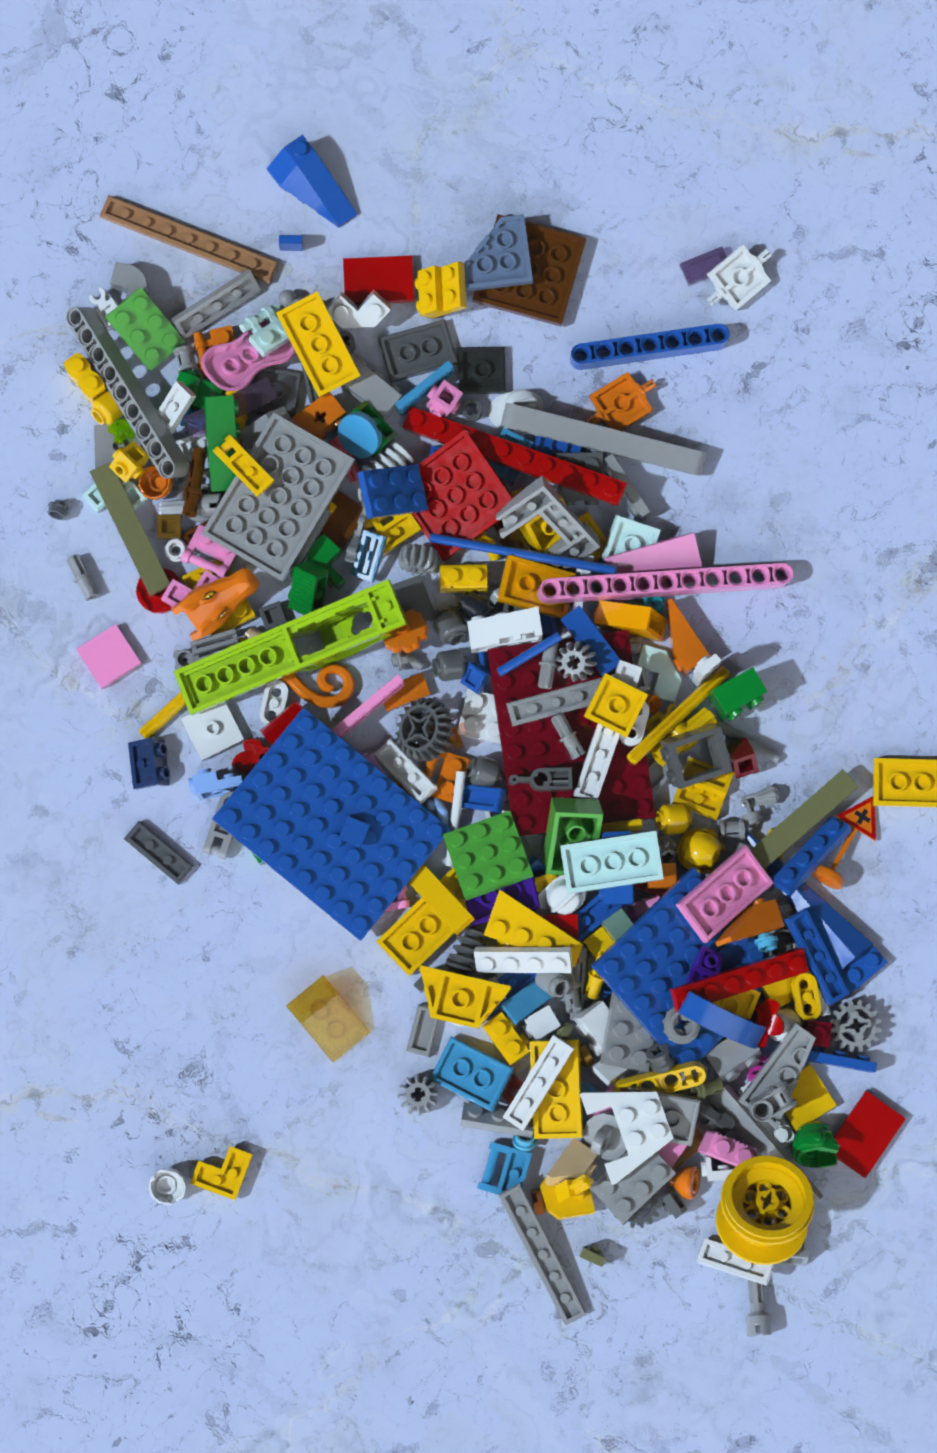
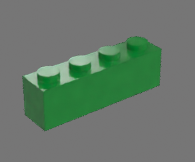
M232 394L203 396L210 491H227L236 475L212 450L216 446L220 447L229 434L235 440L236 437H240V425L235 423V414L239 413L238 399H234ZM231 448L226 455L230 458L236 451Z

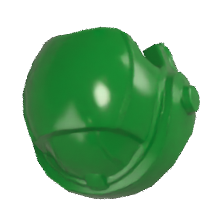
M810 1121L801 1125L791 1146L793 1159L800 1165L810 1168H824L837 1165L835 1153L838 1152L840 1144H838L836 1139L832 1138L833 1132L830 1130V1126L821 1121Z

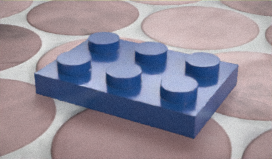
M419 464L364 470L357 473L367 519L419 513L429 510Z

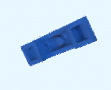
M691 991L688 992L678 1011L679 1014L697 1024L756 1049L767 1029L764 1025L747 1017L739 1016Z

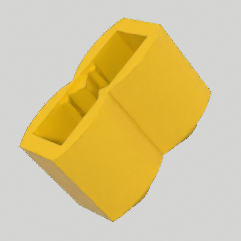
M75 353L64 362L70 379L80 387L84 397L91 404L98 396L107 391L102 378L92 370L89 362L83 355Z

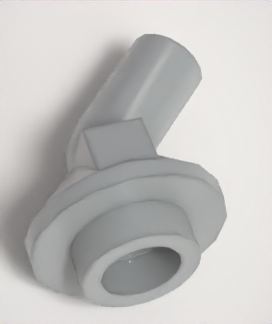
M403 651L391 653L392 666L397 667L398 671H402L406 663L418 671L424 665L422 661L412 654L404 653Z

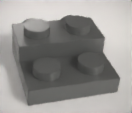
M603 452L556 453V458L603 474ZM556 485L557 493L563 498L567 506L575 505V501H585V505H599L598 499Z

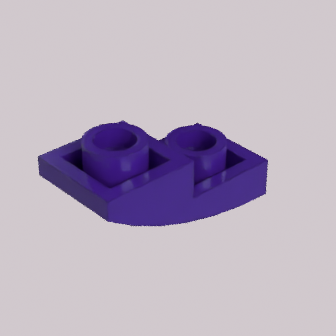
M702 946L692 964L685 984L718 974L724 955L706 946Z

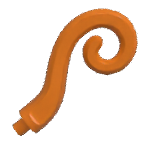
M339 664L324 666L319 671L316 680L320 690L330 693L333 692L334 686L327 682V677L330 674L339 675L342 678L343 687L338 694L333 696H324L312 691L296 673L278 679L287 684L302 699L320 708L341 706L353 696L355 691V679L352 673L346 667Z

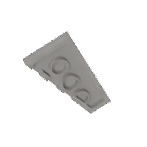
M795 1022L744 1090L738 1101L748 1108V1104L753 1097L767 1091L770 1087L782 1081L787 1082V1089L790 1095H792L816 1037ZM758 1104L755 1108V1113L763 1114L766 1111V1104ZM784 1112L766 1122L778 1130Z

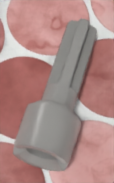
M203 494L199 499L197 513H201L205 518L211 517L217 508L216 503H220L223 494ZM185 500L161 501L158 507L160 514H182Z
M748 1280L750 1313L746 1316L747 1336H757L758 1326H760L762 1335H772L771 1318L768 1312H765L763 1284Z

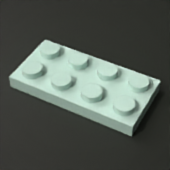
M656 831L560 846L567 894L664 880Z

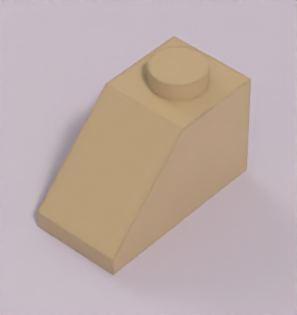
M573 1138L547 1174L545 1184L553 1186L566 1179H576L584 1174L591 1176L598 1166L596 1163L598 1155L592 1153L589 1147Z

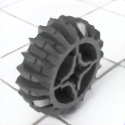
M418 698V701H411L410 707H404L405 714L399 715L401 722L396 723L399 731L395 734L400 737L396 743L401 745L400 750L406 753V756L416 761L429 762L433 758H440V753H447L446 745H452L449 740L450 737L455 736L451 732L456 727L454 723H451L454 716L449 714L450 709L443 702L433 698Z

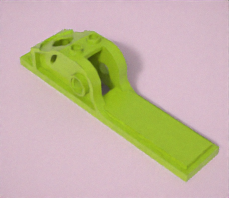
M387 579L174 671L190 715H195L287 675L300 671L317 670L355 655L365 648L392 636L391 631L408 623L391 580ZM359 612H370L373 618L371 627L355 635L352 627L356 614ZM319 631L325 649L300 657L293 638L304 637Z

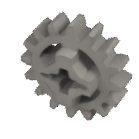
M852 1000L847 1001V1007L843 1004L838 1005L841 1011L834 1010L832 1014L836 1018L829 1020V1023L834 1025L831 1033L836 1034L833 1042L840 1040V1048L842 1049L848 1045L849 1052H853L855 1047H857L858 1052H862L863 1045L868 1049L871 1048L870 1041H878L875 1033L882 1032V1029L876 1027V1024L882 1022L881 1019H875L874 1017L878 1013L877 1010L870 1012L871 1004L868 1003L863 1007L862 1000H858L856 1005L853 1004ZM858 1011L863 1012L869 1019L859 1016ZM847 1012L846 1021L840 1025L842 1016ZM853 1019L855 1023H865V1025L857 1029V1033L855 1029H845V1027L853 1024ZM871 1027L869 1035L863 1040V1033L866 1028ZM842 1033L850 1035L853 1042L847 1040Z

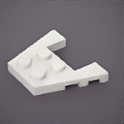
M657 1091L580 1093L587 1115L612 1107L628 1152L627 1156L604 1163L612 1185L619 1182L674 1139Z

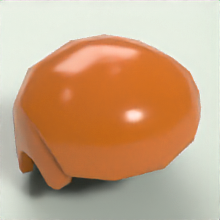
M155 465L146 467L145 472L140 476L138 487L144 497L160 500L166 498L172 492L174 480L173 478H163Z

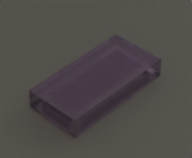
M721 246L680 263V269L688 286L708 279L707 273L727 256Z

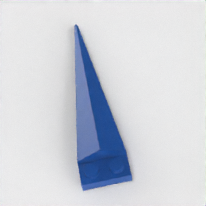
M745 831V837L751 846L754 847L759 841L748 831ZM777 858L767 867V870L774 877L783 868L784 864ZM805 882L791 896L782 891L795 913L807 908L850 994L888 963L864 935Z

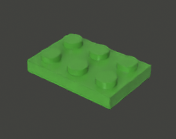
M141 287L104 316L148 371L153 370L172 354L174 349L185 343L184 339Z

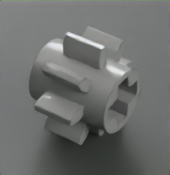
M664 835L657 837L661 863L673 862L678 853L675 848L676 843L672 838L667 840Z

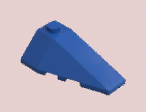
M303 134L286 145L267 167V171L281 189L291 193L300 202L314 209L320 216L336 227L340 228L357 216L356 211Z

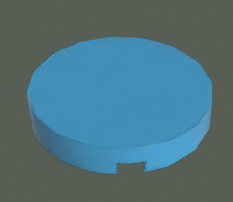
M362 412L348 414L341 419L338 425V436L341 444L353 456L360 458L369 457L379 450L382 444V434L380 430L378 431L375 420Z

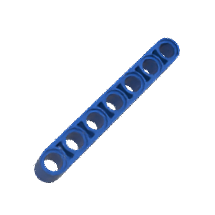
M711 324L580 343L572 348L570 363L577 370H586L717 351L726 346L730 332L723 324ZM720 333L724 339L717 341L712 335ZM696 336L701 340V343L693 344L689 338ZM668 340H675L678 346L672 348L666 342ZM651 343L656 349L648 351L643 345ZM628 346L633 352L624 354L621 348ZM607 350L610 355L606 358L600 357L598 351ZM583 353L587 356V359L579 361L575 358V355Z

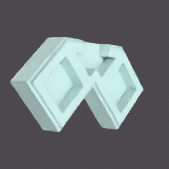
M120 481L134 511L148 501V498L143 496L141 490L132 481L127 483ZM95 483L81 494L97 513L106 507Z
M643 644L637 666L645 667L646 671L659 674L653 695L659 696L661 700L675 703L682 679L668 653L665 650Z

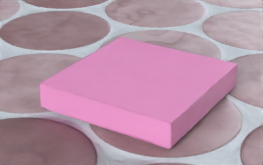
M116 624L76 649L101 689H104L142 664Z

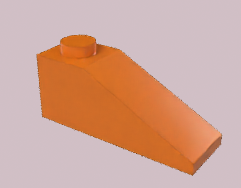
M671 598L666 603L672 657L674 658L672 663L679 673L682 671L686 676L695 670L697 663L707 654L709 657L711 656Z
M764 897L754 900L752 906L744 909L715 942L716 946H722L785 927L776 899L766 901Z

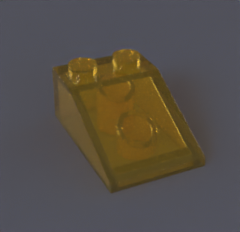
M324 975L286 1005L333 1063L370 1033Z

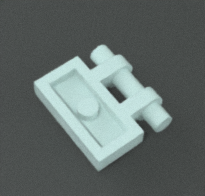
M274 303L271 306L266 305L261 309V312L255 316H248L245 318V322L239 325L243 333L251 330L253 334L249 337V342L262 357L290 341L279 318L275 315L276 312L281 310L278 303ZM266 320L269 324L262 328L259 324Z

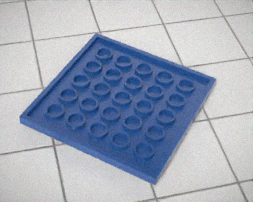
M690 868L591 965L651 1037L661 1045L664 1043L668 1045L669 1055L673 1057L675 1065L690 1061L699 1062L724 1037L700 1025L699 1033L693 1041L687 1044H677L668 1040L669 1038L663 1032L664 1024L662 1021L665 1019L666 1012L674 1006L670 988L685 984L700 948L706 946L724 955L719 973L770 957L766 952L758 951V947L754 943V937L716 946L715 942L736 917L707 943L702 942L675 905L704 880L695 868ZM761 987L753 989L760 992L757 1003L764 997ZM678 1019V1024L674 1028L683 1030V1025L689 1021Z

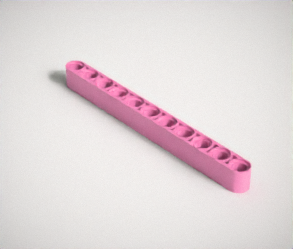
M786 563L549 578L539 586L537 597L544 604L778 589L784 587L792 580L793 570ZM776 571H781L784 574V581L776 577ZM754 572L759 573L761 575L762 582H757L754 580ZM730 574L738 576L739 584H735L730 580ZM708 575L716 579V585H711L707 582ZM684 577L692 579L693 587L685 585ZM660 579H667L670 582V588H664L660 583ZM637 581H645L647 584V590L640 589L637 585ZM614 582L622 583L624 591H617L614 588ZM592 583L598 584L601 587V593L593 592L590 585ZM567 585L576 586L578 594H570L567 590ZM549 586L553 588L554 596L546 595L544 587Z

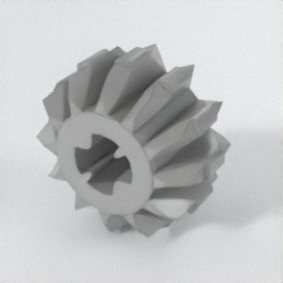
M416 543L402 546L401 552H399V567L402 570L420 575H429L436 571L438 566L437 550L431 546L418 545Z
M576 641L575 645L569 642L566 644V648H560L559 651L562 656L556 657V661L562 662V665L558 666L557 670H565L564 678H568L571 675L573 682L577 681L578 678L583 681L587 679V674L592 675L594 673L590 666L597 665L595 660H591V657H594L596 653H588L590 649L589 644L582 648V642ZM579 658L580 663L575 665L573 660Z
M415 1074L416 1083H412L411 1079L407 1077L405 1080L410 1086L408 1088L404 1085L399 1086L401 1090L406 1091V1094H398V1098H407V1101L403 1102L401 1107L404 1108L410 1103L409 1114H412L414 1107H417V1114L421 1116V1107L423 1106L428 1113L431 1112L430 1107L427 1105L428 1102L432 1105H437V1101L430 1099V1096H438L439 1092H430V1089L436 1086L435 1082L428 1086L425 1085L428 1081V1076H425L422 1083H419V1075ZM416 1088H421V1092L425 1091V1097H421L420 1102H416V1098L412 1099L411 1093H415Z

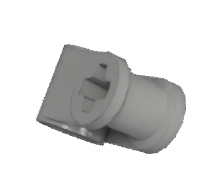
M779 1082L750 1100L748 1109L757 1121H768L797 1105L798 1102L792 1098L787 1089V1082ZM758 1104H766V1111L763 1114L755 1113V1108Z

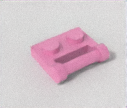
M199 524L188 547L181 556V561L186 564L190 562L216 574L218 578L227 576L237 555L203 536L201 533L205 526ZM197 550L224 563L219 566L194 553Z

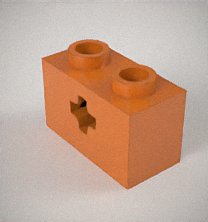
M329 392L295 415L292 420L295 425L324 440L327 437L326 433L332 429H338V425L341 419L346 416V412ZM320 417L321 419H325V422H317L316 418Z

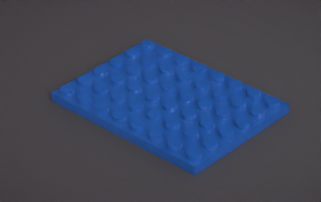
M304 707L211 818L359 941L365 937L444 839L442 834L448 833L451 830ZM347 816L370 825L361 847L338 839Z

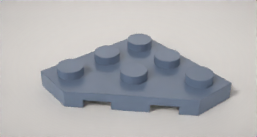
M524 214L501 217L491 232L476 247L470 258L464 262L466 292L533 284Z

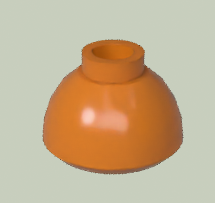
M696 1166L682 1168L670 1179V1186L675 1187L681 1197L687 1200L694 1199L700 1187L699 1169Z

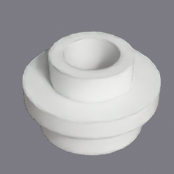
M180 539L170 540L164 550L166 557L172 562H181V556L187 545ZM174 548H180L181 552L178 555L172 553Z

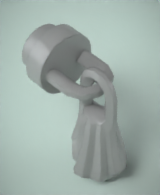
M768 785L756 793L742 797L741 805L747 808L748 812L742 816V819H744L747 827L761 823L760 811L752 812L751 807L775 805L779 800L780 792L776 787ZM754 798L755 802L750 803L748 799Z

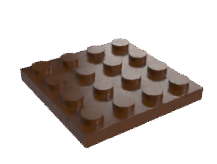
M498 214V215H497V218H496V221H495V224L497 223V221H498L501 217H506V216H503V215H499V214ZM525 222L533 284L476 290L472 302L561 327L586 238Z

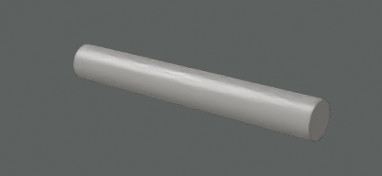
M719 720L717 725L721 726L724 734L735 740L746 737L755 752L777 764L781 755Z

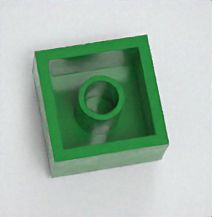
M754 667L712 689L708 699L720 720L728 719L731 722L740 717L747 707L749 710H753L760 706L768 691Z

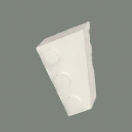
M539 607L510 613H498L490 617L476 616L472 617L471 621H467L471 654L486 652L487 649L542 641L543 634Z

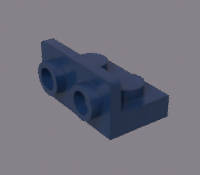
M151 737L128 742L133 789L169 786L170 770L167 765V746L165 740Z

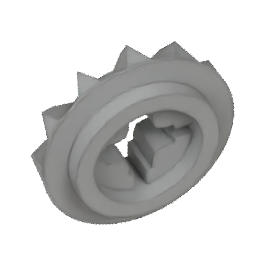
M674 1006L666 1012L665 1019L662 1021L664 1024L663 1032L669 1038L668 1040L677 1044H687L693 1041L700 1030L699 1024L675 1012ZM678 1019L689 1021L683 1025V1030L674 1028L678 1024Z

